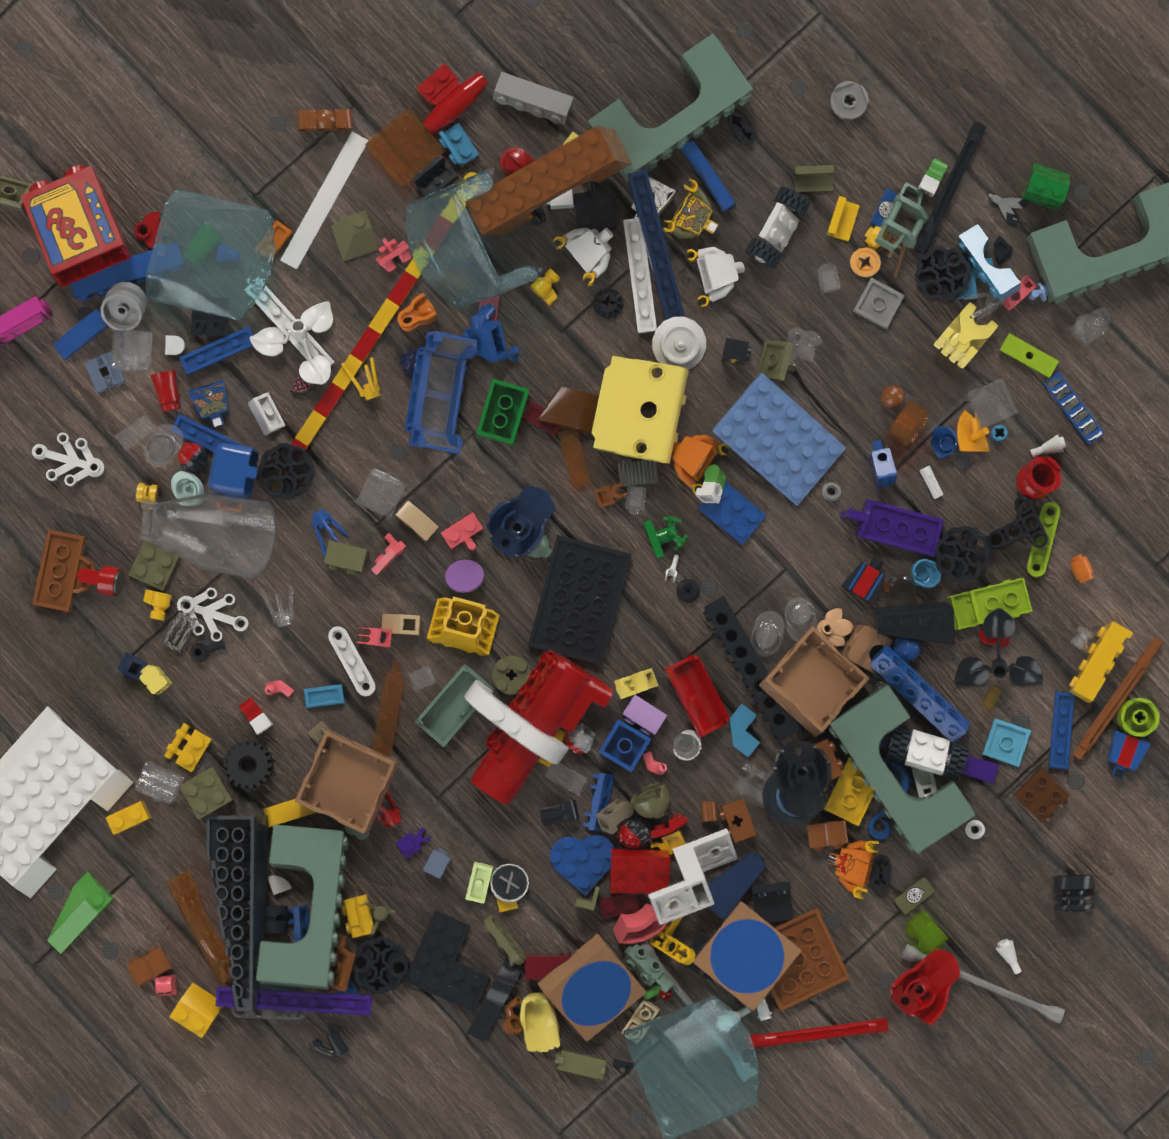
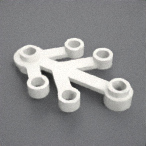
M63 432L58 434L57 441L63 445L68 456L50 451L42 444H37L32 449V455L38 460L49 458L66 463L55 470L50 469L46 472V477L50 481L57 480L59 476L75 467L84 469L75 475L69 474L65 477L64 482L68 486H74L79 480L89 475L91 477H99L104 472V463L100 459L93 457L88 448V442L84 438H78L75 445L78 449L82 450L86 461L78 458L69 441L68 434ZM62 435L66 436L65 442L60 441ZM81 440L85 442V445L83 447H79L78 445L79 441ZM38 448H42L43 450L41 455H37L36 450ZM93 464H97L98 466L96 471H92L91 466ZM51 472H55V477L53 479L49 477V474ZM69 477H73L74 482L72 484H69L67 482Z
M208 588L206 592L194 598L190 596L181 597L177 602V609L180 613L188 616L195 635L200 636L205 632V628L199 624L195 612L202 614L211 632V639L216 642L222 640L223 634L217 629L213 619L231 624L235 630L240 632L245 631L249 626L248 619L243 616L234 618L216 611L226 605L230 606L235 603L236 599L232 594H226L224 598L206 607L197 604L208 598L215 599L217 597V590L214 588ZM210 590L215 592L213 597L208 596ZM228 596L233 598L231 603L226 602ZM185 602L190 603L189 609L184 608ZM240 620H243L245 622V625L242 628L238 626V622ZM197 626L202 627L201 633H196L195 629ZM216 632L220 633V638L217 640L213 637Z

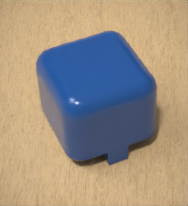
M218 444L214 450L208 484L210 489L221 495L250 499L254 479H256L258 471L259 451L253 447Z

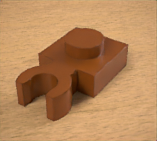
M624 483L614 486L609 484L593 490L599 508L616 503L618 499L626 497L627 493L622 494L619 490L620 487L624 486Z

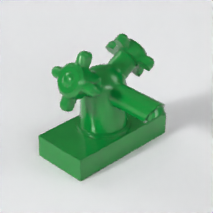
M675 516L664 517L663 520L668 521V527L659 530L654 529L651 520L643 523L656 559L664 557L661 545L674 541L677 544L674 549L677 550L685 544L688 536L685 534L681 538L677 535V530L675 529L676 523H682L681 519Z

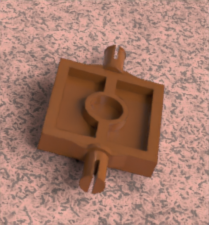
M339 935L338 946H334L333 952L336 954V965L332 966L331 970L334 974L333 986L330 985V989L325 990L324 993H332L333 990L346 992L356 955L344 948L347 936Z

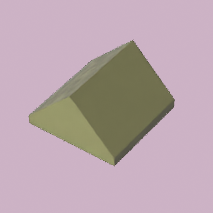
M0 176V206L26 213L21 195L28 193V189L32 184Z

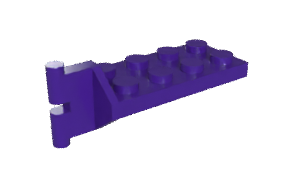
M869 499L865 500L861 512L849 509L841 511L839 514L842 519L858 522L856 537L935 557V547L939 541L944 519Z

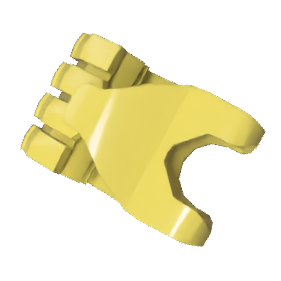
M971 302L934 343L936 348H943L941 351L946 357L949 354L951 355L949 357L950 361L953 363L958 361L957 365L962 369L998 327L993 320L987 325L975 324L973 312L976 306Z

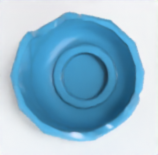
M918 560L911 568V579L919 587L932 588L941 580L942 572L937 568L936 563L931 560Z

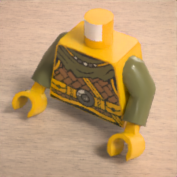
M689 179L692 183L690 188L684 184V189L691 191V193H687L673 220H664L668 227L662 228L663 232H670V234L680 239L699 237L703 229L714 234L719 225L709 219L712 215L711 204L705 193L698 187L697 182Z

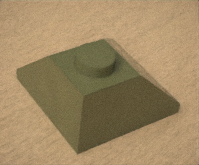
M365 210L347 216L331 226L343 262L379 250Z

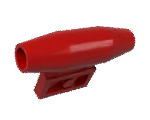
M443 63L416 88L430 104L436 106L422 124L432 135L452 123L472 105L489 83L478 72L459 84L457 76Z

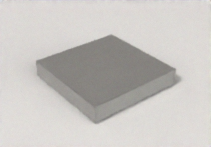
M870 278L853 312L887 329L905 295Z

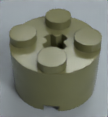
M506 656L495 664L492 672L493 682L503 693L515 695L519 693L520 687L528 680L531 670L522 658ZM510 670H514V673L517 674L513 681L506 677Z

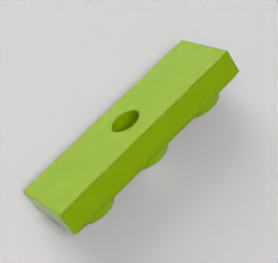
M1010 333L999 351L1047 378L1051 377L1059 363L1055 358ZM1026 353H1030L1032 358L1027 359Z

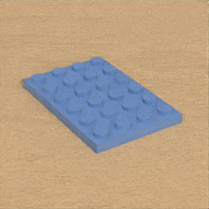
M760 373L711 430L796 506H798L846 449L841 442L763 373Z

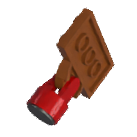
M48 529L32 605L71 612L75 593L89 591L94 585H97L98 593L116 597L123 588L124 572L121 568L104 565L101 571H97L94 563L89 558L83 556L87 537Z

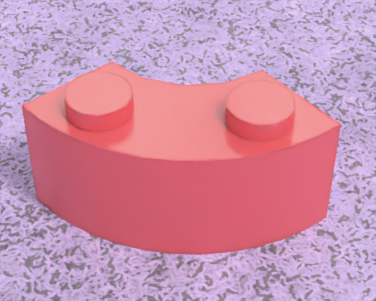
M646 903L636 913L629 915L621 914L613 931L618 943L635 944L654 937L667 923L660 925L653 906Z

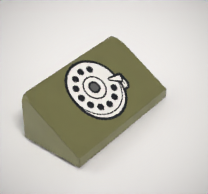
M922 876L893 901L906 915L934 893L935 890L927 879Z

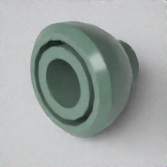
M544 534L528 556L547 558L550 555L552 549L549 548L548 538Z

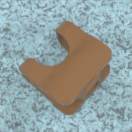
M859 624L842 651V655L862 669L876 674L877 671L870 666L871 659L869 653L871 648L875 645L884 647L886 644L891 647L893 641L883 634H878L875 629Z

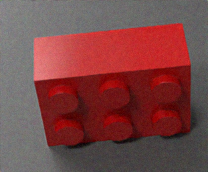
M611 849L609 870L610 893L651 894L669 887L670 854L668 850Z

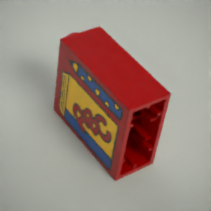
M83 165L73 166L64 172L63 178L51 183L47 180L38 181L29 187L28 193L21 195L50 272L61 288L132 258L101 180L92 166L86 168Z

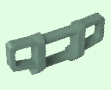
M905 183L902 186L899 194L894 199V205L887 219H884L881 225L882 228L875 240L878 245L891 252L895 251L901 241L908 248L915 247L916 238L923 224H926L929 219L923 207L920 206L924 194L922 190L909 183ZM905 190L917 196L916 203L902 196ZM900 208L913 214L917 220L911 232L894 222ZM885 230L899 237L895 244L882 238Z

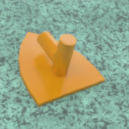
M964 410L957 424V440L960 452H989L988 442L985 435L989 434L988 428H981L977 418H974Z

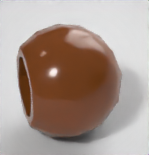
M890 385L882 391L881 400L887 408L891 409L904 402L905 394L900 387Z

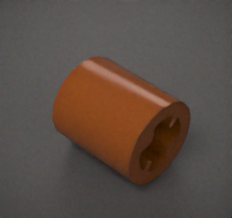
M717 801L700 802L701 821H718Z

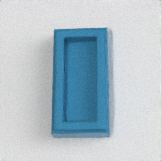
M342 684L304 689L306 708L345 703Z

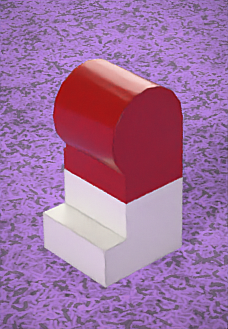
M252 697L239 705L257 735H260L274 725Z

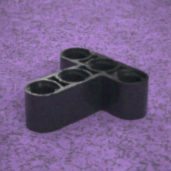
M1019 497L1014 502V508L1019 519L989 534L992 543L996 536L1002 537L1001 544H992V548L995 550H1002L1029 537L1032 545L1038 550H1045L1050 545V538L1032 502L1026 497ZM1022 502H1027L1029 505L1025 511L1019 510V505ZM1030 519L1037 520V525L1034 528H1028L1027 526ZM1012 528H1019L1020 531L1017 536H1010ZM1039 536L1045 537V542L1042 545L1036 544V539Z

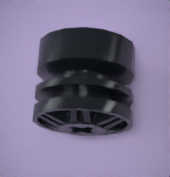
M1094 875L1053 876V889L1062 891L1061 895L1054 896V900H1063V903L1054 904V909L1065 912H1084L1089 909H1095V903H1086V900L1095 899L1094 895L1086 894V890L1094 888Z

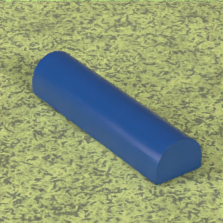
M690 141L681 148L682 152L722 211L726 212L734 207L735 201L696 143Z

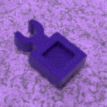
M425 827L421 828L416 836L411 832L395 842L405 859L422 848L419 844L420 842H428L432 838L431 836L427 838L421 836V833L426 830Z

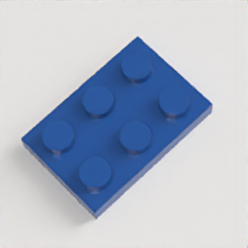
M726 481L719 503H702L698 510L741 545L766 517L765 513Z

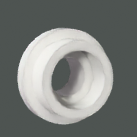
M972 820L967 823L965 831L969 838L979 839L984 835L985 827L982 822ZM973 826L978 827L977 833L972 832L971 829Z

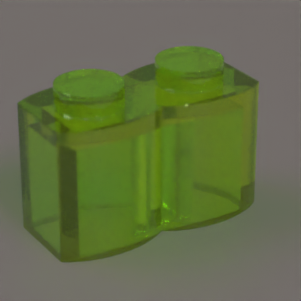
M923 909L905 923L907 926L905 931L911 938L916 937L920 941L917 945L924 953L927 951L931 953L948 940V937Z

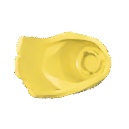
M542 992L528 994L523 998L520 1010V1022L524 1030L527 1050L531 1052H548L549 1049L552 1050L555 1047H560L559 1025L553 1003Z

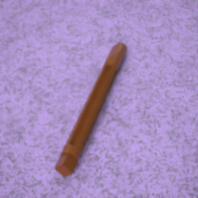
M1154 637L1145 652L1140 655L1079 742V746L1072 754L1075 758L1082 761L1087 752L1092 749L1153 662L1152 659L1163 645L1161 640Z

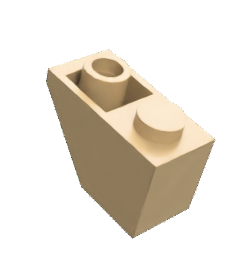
M383 614L382 629L392 630V634L420 636L421 616Z

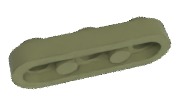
M489 915L484 919L485 930L492 934L496 939V944L506 951L510 962L514 965L524 963L526 961L524 952L498 919L493 915Z

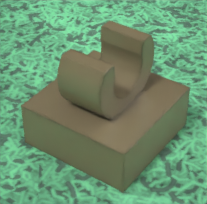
M321 721L308 734L319 746L325 731L330 729L324 721Z

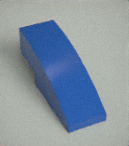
M96 309L53 345L63 359L66 360L96 339V336L109 328V326L104 322L101 312Z

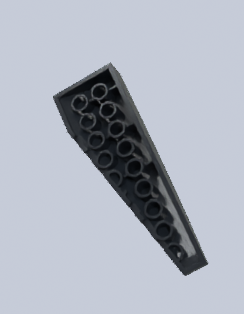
M207 816L206 856L207 861H210L211 870H209L210 877L214 880L215 889L213 892L214 897L218 901L217 913L222 939H225L226 943L224 950L230 964V968H228L229 976H232L233 979L232 991L236 1011H255L259 982L256 979L260 943L264 941L266 914L268 816Z

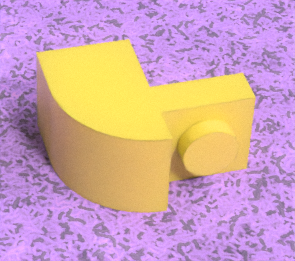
M652 668L614 681L620 699L658 686Z

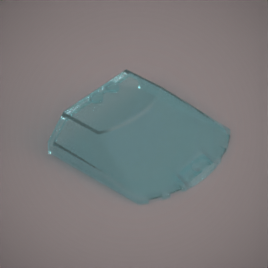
M176 189L165 203L146 271L147 299L240 320L244 316L243 314L256 303L255 300L260 292L264 290L272 269L275 245L273 237L274 228L272 227L269 211Z
M715 996L695 1002L623 1031L627 1048L664 1139L677 1138L756 1105L760 1079L759 1063L753 1042L737 1015Z

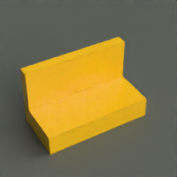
M839 196L827 235L849 242L860 205L846 201L847 198Z

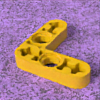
M680 917L672 920L669 926H665L657 935L650 938L649 942L684 965H690L695 959L694 950L672 937L682 919ZM659 936L665 941L661 943L657 940V937ZM675 942V949L669 952V945ZM682 951L687 954V957L685 958L679 953Z

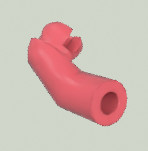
M281 680L267 683L264 689L268 695L282 692L288 698L294 692L291 687Z
M651 751L642 754L648 771L657 775H662L667 771L666 764L655 761Z

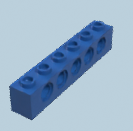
M887 644L873 657L870 666L952 743H955L967 732L970 722Z

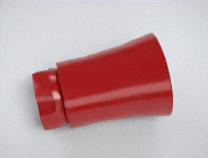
M176 370L150 375L162 412L181 408Z

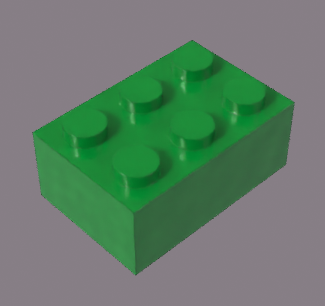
M492 379L476 435L514 447L530 390Z

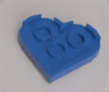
M602 835L588 836L583 841L576 837L567 836L560 838L554 843L550 852V860L556 871L586 896L609 870L610 851L614 849V845Z

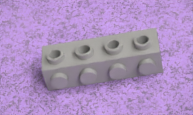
M501 72L494 90L493 100L502 105L513 106L519 111L530 112L536 117L550 119L553 123L565 124L573 97Z

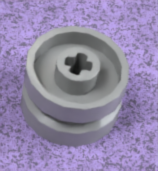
M131 282L116 283L109 288L100 307L101 316L109 327L117 331L126 332L133 330L139 325L147 308V297L139 286Z

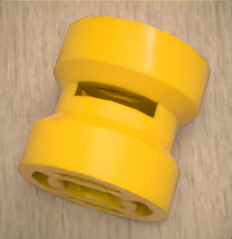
M138 483L136 501H149V503L156 504L159 491L158 485L146 486L145 483Z

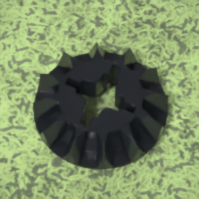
M611 288L601 289L594 296L593 308L600 317L614 318L623 308L622 296L617 290ZM607 295H609L610 301L617 303L610 305L609 311H607L605 304L600 303L606 301Z

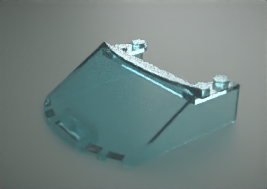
M494 167L408 204L406 230L414 261L433 290L457 308L503 295L509 290L539 278L543 272L542 267L535 269L533 266L525 265L498 277L463 205V202L491 190L494 184L492 174L495 172Z

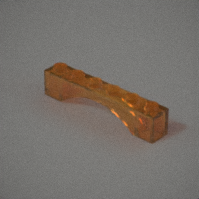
M187 870L168 880L165 884L216 980L221 985L232 979L228 971L231 957H226L224 950L226 946L213 929L202 906L198 888L190 872Z

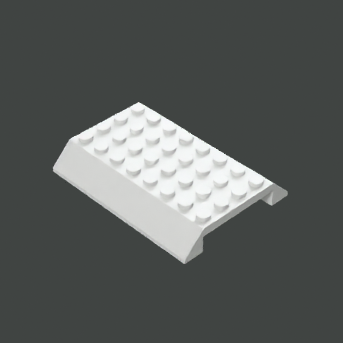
M49 706L45 708L0 759V876L29 898H32L57 870L43 856H40L86 804L93 800L106 811H109L134 783L66 725L62 718Z

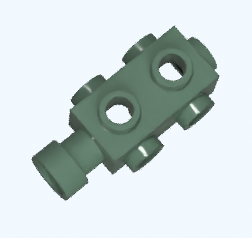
M631 944L624 951L626 956L622 962L629 970L638 975L643 983L651 987L656 982L661 986L660 989L664 993L673 986L675 981L663 973L665 969L658 960H654L644 947H640L638 944L635 946Z

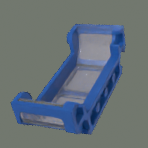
M432 331L428 332L425 336L427 339L425 347H419L417 351L405 430L411 433V439H409L410 446L448 452V454H459L463 441L459 435L454 433L458 426L457 414L460 411V396L464 389L462 383L467 370L465 364L466 360L476 356L478 352L477 340Z

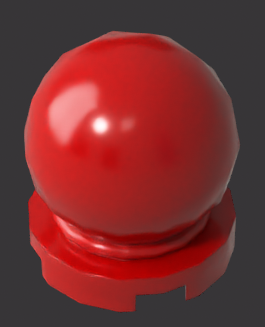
M1035 457L1019 470L1015 479L1017 490L1023 497L1029 500L1045 498L1059 488L1062 483L1060 466L1050 457Z

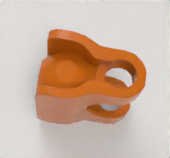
M422 293L415 297L410 305L398 314L397 319L403 331L412 332L420 326L433 323L439 317L430 300ZM412 318L410 323H404L405 319Z

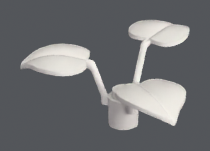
M330 302L316 304L307 309L302 314L301 319L292 321L291 329L288 330L285 339L284 334L279 328L268 327L250 337L253 347L263 355L276 356L283 352V344L287 343L291 335L296 340H302L309 361H305L300 365L299 374L301 378L307 383L325 384L331 375L330 363L321 355L313 359L311 358L305 337L307 336V331L311 329L315 333H322L331 328L333 315Z

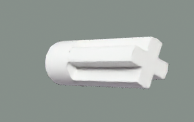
M930 465L919 470L933 498L936 499L944 495Z

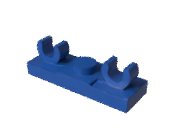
M599 773V775H592L593 778H597V784L590 785V787L596 789L591 801L592 812L585 813V815L590 816V822H583V825L589 827L588 830L604 832L601 831L596 814L609 805L614 775Z
M309 905L297 906L288 910V913H293L294 917L293 920H288L289 924H294V943L302 940L309 931Z

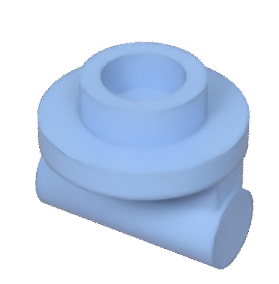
M1040 282L1037 283V290H1033L1029 294V298L1034 300L1040 296L1042 301H1046V296L1049 295L1047 287Z

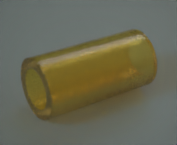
M992 685L981 706L992 711L1002 690Z

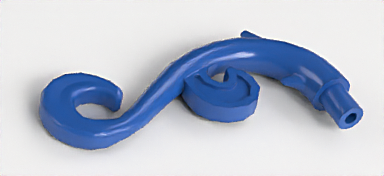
M882 756L889 769L893 770L894 776L898 774L901 787L908 793L910 783L915 784L905 765L886 760V757ZM884 809L876 813L868 823V832L876 840H884L891 833V826L885 819L882 820L884 824L882 831L879 832L874 829L875 822L886 815Z

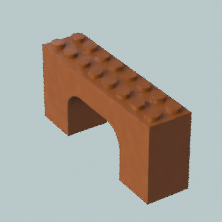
M597 125L465 200V203L482 235L503 237L533 220L531 212L583 183L589 181L601 182L632 163L616 131Z

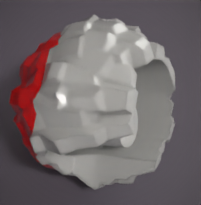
M582 723L577 724L572 733H566V746H568L569 750H573L575 754L588 753L591 750L596 734L589 726Z

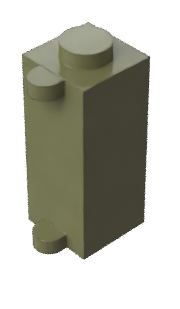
M562 1049L561 1053L557 1052L554 1064H558V1070L603 1080L607 1059Z

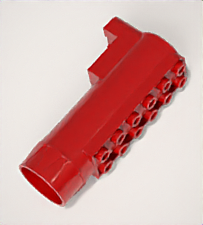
M549 650L541 655L540 662L536 668L532 669L528 680L520 687L518 695L510 702L508 707L541 732L550 737H555L560 728L572 733L592 701L605 708L612 697L613 690L605 682L588 673L574 662ZM497 726L487 737L485 745L489 748V751L481 759L470 781L492 798L503 804L510 805L541 757Z

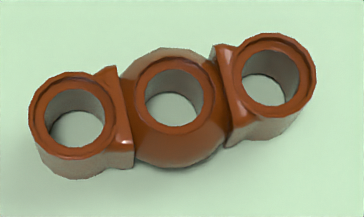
M329 109L297 111L298 131L300 132L316 131V129L318 131H331L333 129L334 131L353 130L351 109H335L334 112Z

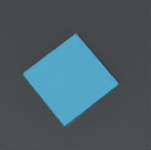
M994 718L982 755L1019 767L1031 730Z

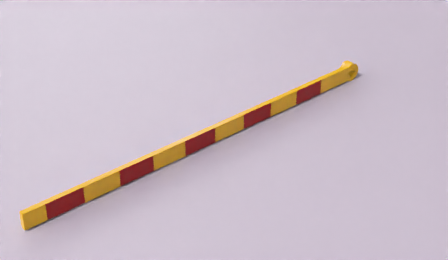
M470 172L464 176L463 183L344 362L353 376L356 375L465 209V200L481 189L482 179L477 173ZM476 178V183L478 184L476 186H468V180ZM341 367L291 445L300 446L306 451L351 382L343 367ZM296 452L294 454V460L298 462L302 457L303 453ZM282 457V458H281V462H282L283 464H286L287 462L284 461V460H283V457ZM279 465L282 471H284L283 476L291 474L289 471L290 467L286 469ZM278 482L271 483L273 487L279 490L280 485Z

